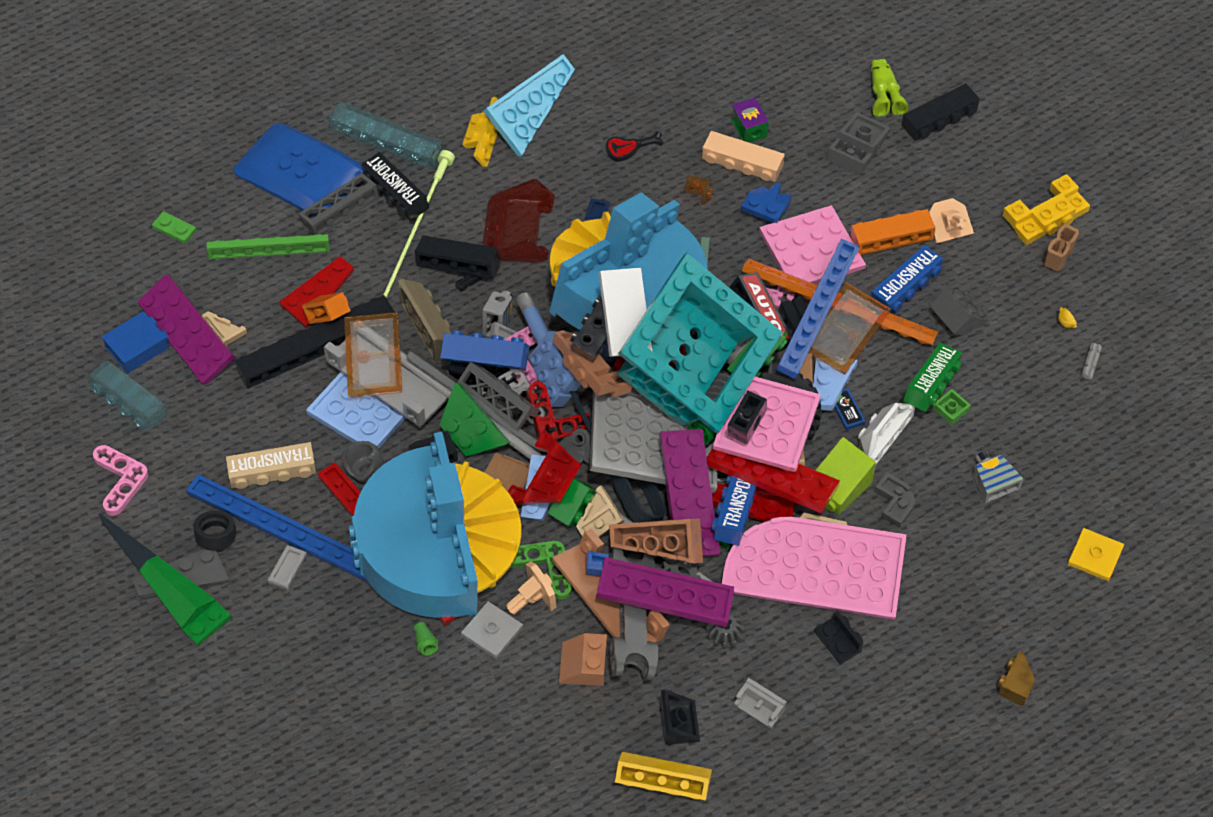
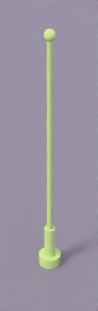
M442 150L438 156L440 164L427 195L428 203L437 183L441 181L447 165L451 166L453 164L455 156L450 151ZM424 213L419 215L383 294L386 298Z

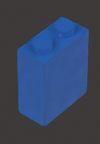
M144 311L102 336L105 348L127 374L169 348L167 342L169 337L163 329L159 330L152 316L148 317Z

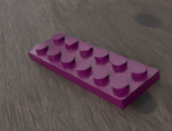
M167 273L137 301L148 316L154 318L159 330L163 329L169 337L168 341L202 384L210 383L236 358Z
M703 430L661 431L659 438L671 520L700 518L703 557L719 556V543L717 540H714L715 531L712 530L715 515Z
M605 557L596 597L727 627L734 586Z

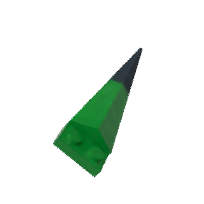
M99 514L100 520L142 574L175 622L197 646L201 645L232 619L231 615L215 598L105 516Z

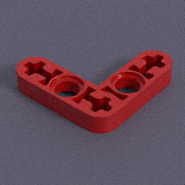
M535 381L527 388L528 401L537 408L545 407L548 413L546 417L539 415L533 417L538 437L546 427L548 430H553L557 427V431L550 434L555 440L571 436L576 429L583 428L588 430L586 425L578 428L577 424L584 422L581 414L555 420L547 388L542 382ZM535 387L537 390H541V393L539 394V400L541 402H538L537 404L534 403L538 400L537 394L532 393ZM565 422L570 423L573 427L572 432L566 433L563 431L562 424Z

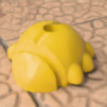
M1061 307L1058 315L1060 324L1065 328H1076L1077 322L1068 309Z

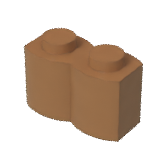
M1064 224L1059 228L1056 238L1049 244L1044 266L1057 272L1064 267L1067 257L1074 251L1079 234L1078 229L1068 224Z

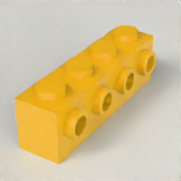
M622 752L618 761L615 783L641 787L651 791L666 792L671 795L686 796L697 800H706L712 769Z

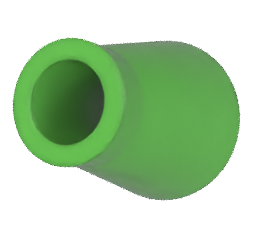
M417 623L413 628L416 636L417 650L425 656L434 654L438 650V640L428 629L426 623Z

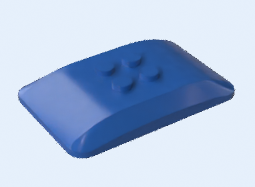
M283 123L273 124L234 167V173L237 177L301 211L363 173L361 163L334 147ZM343 193L340 197H347L350 193ZM327 203L324 207H331L334 203ZM312 213L310 215L316 217L318 213Z

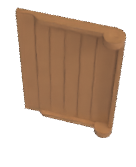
M495 453L484 473L502 481V486L508 492L511 485L524 487L527 482L530 463H524L507 455Z

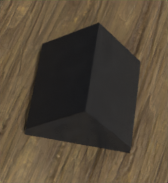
M665 689L661 690L660 707L665 745L700 742L695 700Z

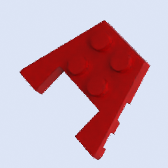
M546 430L542 431L534 447L546 452L547 455L528 488L524 489L511 485L508 490L515 505L560 502L581 467V464Z

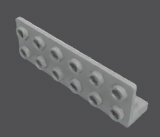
M352 333L339 346H335L331 342L324 346L325 358L329 364L419 427L447 401V397L356 333Z

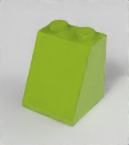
M844 437L816 469L818 472L840 480L838 489L825 507L828 511H834L838 515L872 484L876 462Z

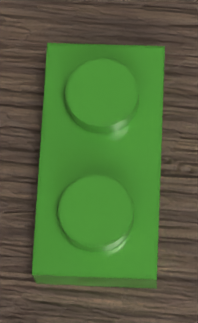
M164 211L152 224L153 229L183 244H186L197 231L195 226Z

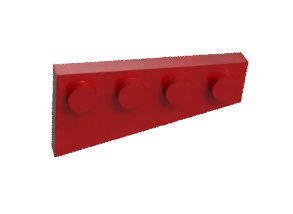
M339 256L279 301L280 306L307 329L310 324L302 305L319 296L334 294L354 272V267Z
M717 484V490L715 493H712L714 507L718 508L719 502H724L721 499L724 487L728 488L729 485ZM757 488L748 517L764 522L770 521L773 518L793 517L794 502L764 489Z

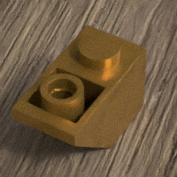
M1019 651L1016 658L1011 657L1006 668L1009 672L1007 676L1004 674L1001 676L997 686L1000 687V696L1024 706L1033 688L1035 678L1024 652Z

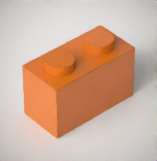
M343 292L322 295L302 305L309 324L332 321L351 311L348 306V300Z

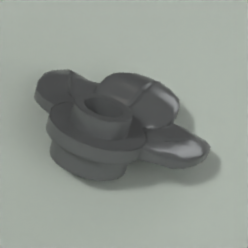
M576 429L571 436L565 437L560 445L580 464L583 460L590 464L591 434L586 429ZM580 435L583 438V441L581 443L578 441V437Z

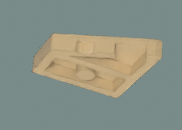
M209 311L202 315L226 346L247 334L244 326L237 327L231 324L230 320L219 318L216 314Z
M599 486L596 489L595 497L586 507L584 516L580 518L576 526L582 537L585 531L592 529L600 538L610 531L609 525L620 524L624 521L603 486Z

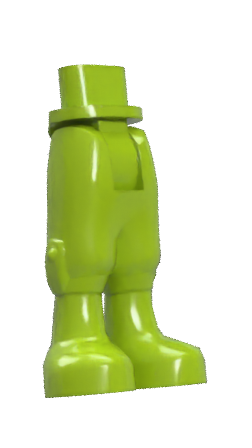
M885 59L873 60L871 67L872 89L877 95V100L872 106L873 115L875 117L886 116L890 111V106L893 115L907 113L909 109L908 103L899 93L900 86L895 79L891 66L887 64ZM886 93L890 94L891 105Z

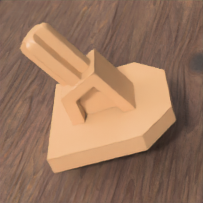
M952 198L936 202L932 205L929 213L936 227L934 233L936 244L974 234L964 204Z
M530 561L525 564L528 581L518 589L520 593L506 605L510 613L516 614L528 602L533 604L541 598L551 611L557 608L555 593L551 587L553 583L546 573L543 574L535 563Z

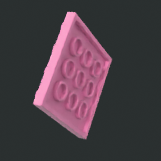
M832 205L759 228V233L780 271L783 270L785 273L816 285L820 283L841 238L854 244ZM860 253L856 254L847 274L865 269L866 264Z
M754 377L721 430L717 432L713 449L796 472L821 394ZM747 390L767 399V411L749 443L746 445L728 436V423Z

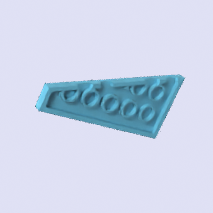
M564 54L483 111L519 157L523 155L525 148L531 142L533 135L542 124L554 101L558 98L562 88L575 70Z

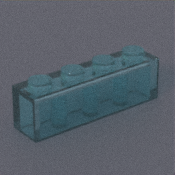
M104 361L89 374L92 390L97 394L102 393L109 404H116L126 417L129 415L133 417L135 423L140 428L145 427L151 431L168 416L166 405L110 361Z

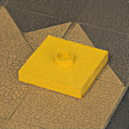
M1083 528L1068 565L1109 581L1124 544Z

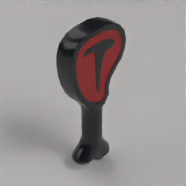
M656 131L652 136L643 139L633 138L627 140L621 137H612L606 142L607 154L615 162L625 161L634 156L640 147L650 144L662 146V133Z

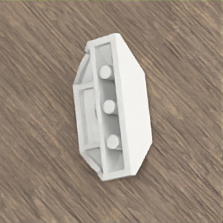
M894 403L884 407L879 414L875 413L869 422L868 428H863L858 436L860 440L858 448L877 464L913 418L915 407L910 404Z

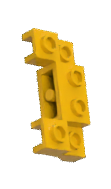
M1066 174L1051 182L1049 190L1055 197L1031 210L1021 200H1018L1005 207L1002 216L1011 224L1022 242L1028 245L1046 234H1054L1064 224L1070 225L1074 219L1089 211L1090 204L1078 193L1079 186Z

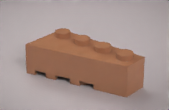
M700 518L609 525L611 547L643 552L689 563L703 562Z

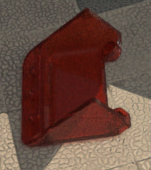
M536 178L494 194L489 199L487 205L482 245L499 248L500 260L541 262L548 259V249L542 245L537 246L540 215L543 212L548 213L552 210L555 195Z

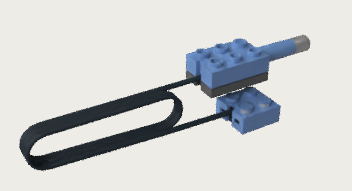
M528 292L522 293L517 297V303L537 343L536 348L528 357L539 382L546 386L552 407H569L575 402L591 434L592 413L588 419L578 398V392L584 391L586 388L576 380L575 376L562 362L564 355L553 343L556 331L548 330L532 295ZM606 340L599 351V355L608 364L612 363L617 356L610 357L608 341ZM610 475L628 515L635 523L660 521L665 515L666 508L655 482L639 480L653 512V515H651L641 507L627 477Z

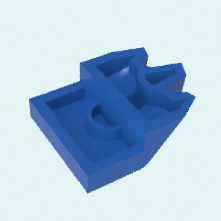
M776 182L769 190L761 186L748 193L741 205V211L771 223H778L782 215L788 210L792 195L780 194L781 183Z

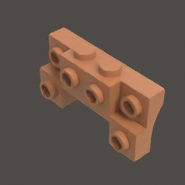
M564 330L555 332L553 343L564 355L562 362L584 388L591 387L598 396L610 393L613 397L631 393L632 386L624 382L617 375L618 371L608 373L610 366L599 353L594 361L591 362L571 350L572 342L570 339L574 333Z

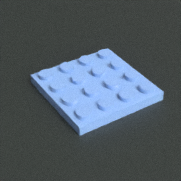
M342 372L338 374L306 410L307 415L352 443L369 441L378 448L387 441L406 419L405 416Z

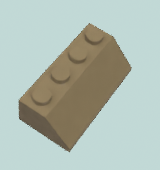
M405 279L398 280L401 305L435 363L443 360L440 356L444 333L451 334L448 321L446 319L443 320L439 306L437 304L434 305L429 289L425 290L422 283Z

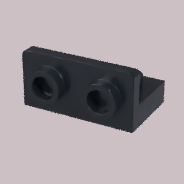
M838 610L833 612V617L830 620L814 628L815 634L839 665L861 653L863 647L861 635L858 632H854L850 627L847 617L841 615Z

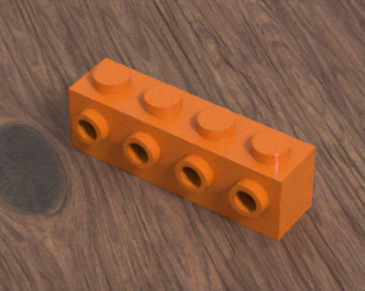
M928 209L916 210L907 214H897L883 219L878 218L874 221L859 222L851 226L850 238L854 245L860 247L857 253L864 255L933 240L936 227Z

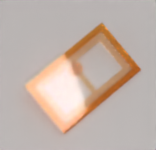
M845 283L836 295L808 353L845 375L891 309L850 284Z
M398 312L344 317L348 398L403 392Z

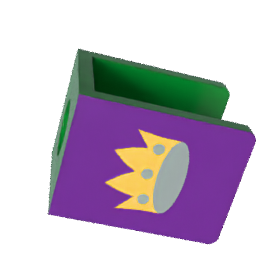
M756 98L733 104L732 108L737 117L732 118L731 121L742 141L750 143L768 137L769 121Z

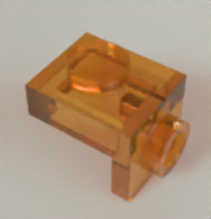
M687 175L685 192L702 195V205L706 206L707 199L711 200L713 188H710L711 180Z

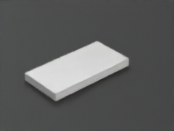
M641 268L598 272L610 357L620 356L618 352L647 310ZM650 342L647 348H649L652 351V345Z

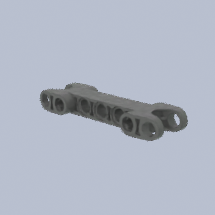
M613 547L610 556L612 559L655 568L653 555L643 553L641 561L631 562L625 558L621 548ZM619 603L620 637H612L610 642L611 672L613 676H622L624 666L633 664L641 669L645 680H653L658 662V643L647 641L646 609Z

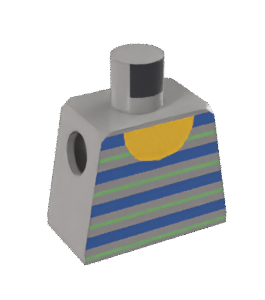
M502 291L501 293L492 292L483 308L482 334L484 336L490 337L489 328L495 315L498 316L497 323L508 326L512 316L513 297L509 291Z
M986 451L976 455L975 459L978 464L975 466L973 476L984 503L1021 488L1022 476L1003 456L999 455L990 459Z

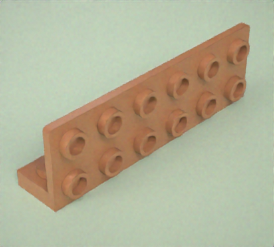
M589 529L584 532L579 545L554 556L552 561L613 637H620L619 602L597 598L596 595L601 576L585 574L587 551L601 553L604 543L596 533ZM652 610L648 617L646 616L647 641L657 643L664 639L670 626L658 611Z

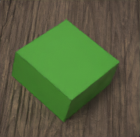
M951 389L937 400L933 410L952 426L970 411L971 405Z

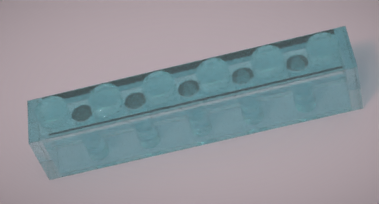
M339 102L328 117L331 130L431 170L437 164L438 156L443 150V143L435 138H430L420 132L405 128L403 125H397L385 118L372 115L368 111L357 109L350 104Z

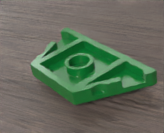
M456 382L453 385L440 426L445 432H449L452 441L466 457L511 443L459 382Z

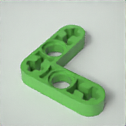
M549 541L519 546L516 559L510 568L525 567V564L530 561L536 565L547 563L555 598L564 600L570 597L572 587L563 574L556 575L552 572L557 567L552 561L554 557L552 549L556 548L558 554L565 551L564 545L558 541ZM536 551L540 555L536 559H531L528 557V553ZM521 552H524L525 560H522ZM561 580L565 589L564 593H560V590H558L559 581Z

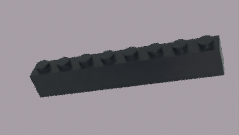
M385 295L373 298L367 303L353 307L351 311L332 321L317 323L308 329L298 331L292 336L282 338L267 347H261L251 354L241 356L235 360L237 372L246 388L249 389L325 355L324 346L328 342L339 346L352 333H356L361 338H364L363 335L353 329V325L357 320H360L375 332L395 324V311Z

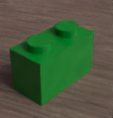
M574 477L562 500L553 503L548 514L568 526L575 527L580 518L584 516L583 512L595 497L596 489L579 478Z

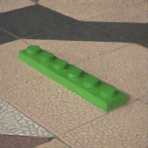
M328 234L207 242L209 259L330 252Z

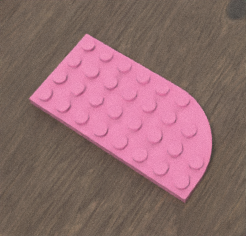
M797 517L773 518L770 521L759 525L756 524L743 533L740 545L732 546L725 562L722 584L734 586V595L895 620L906 534Z

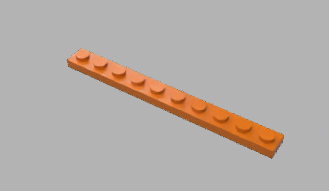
M751 259L744 263L742 269L746 274L758 272L760 278L765 280L767 284L782 286L784 290L790 293H800L808 300L812 299L818 287L816 284ZM837 293L830 307L841 309V312L847 315L854 314L859 316L865 322L877 323L883 329L898 331V334L903 337L911 336L916 338L918 342L924 345H933L938 335V331Z

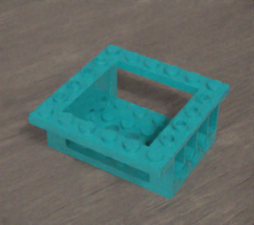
M686 253L618 352L626 361L617 375L680 426L700 420L717 433L725 424L783 332ZM691 329L696 330L698 334L696 340L690 336ZM753 337L754 340L716 399L712 401L705 395L706 391L737 343ZM650 342L652 345V351L649 348H647ZM680 345H683V346L686 347V349H687V354H686V356H683V355L680 353V351H679ZM670 361L675 363L676 370L668 365Z

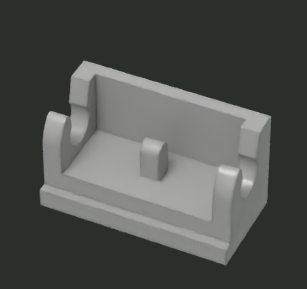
M748 678L738 692L734 705L772 729L784 713L787 701Z

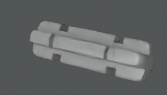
M1092 343L1090 345L1081 375L1085 379L1091 380L1102 348L1100 344Z

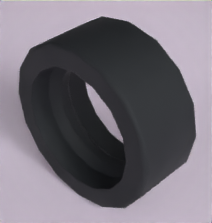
M218 510L207 511L195 519L193 525L194 537L200 547L207 550H219L230 546L235 540V522L229 513ZM213 526L226 528L225 531L219 534L203 532L205 529Z

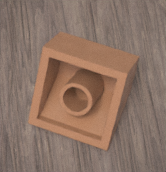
M584 633L562 642L559 683L604 686L607 635Z

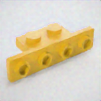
M492 97L490 105L498 100L497 97ZM484 112L471 116L462 145L469 149L476 147L474 157L482 167H487L498 130Z

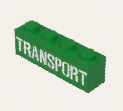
M939 343L908 385L903 402L925 412L931 405L934 406L938 400V394L942 395L947 383L950 384L953 380L954 372H959L963 363L960 361L962 352Z

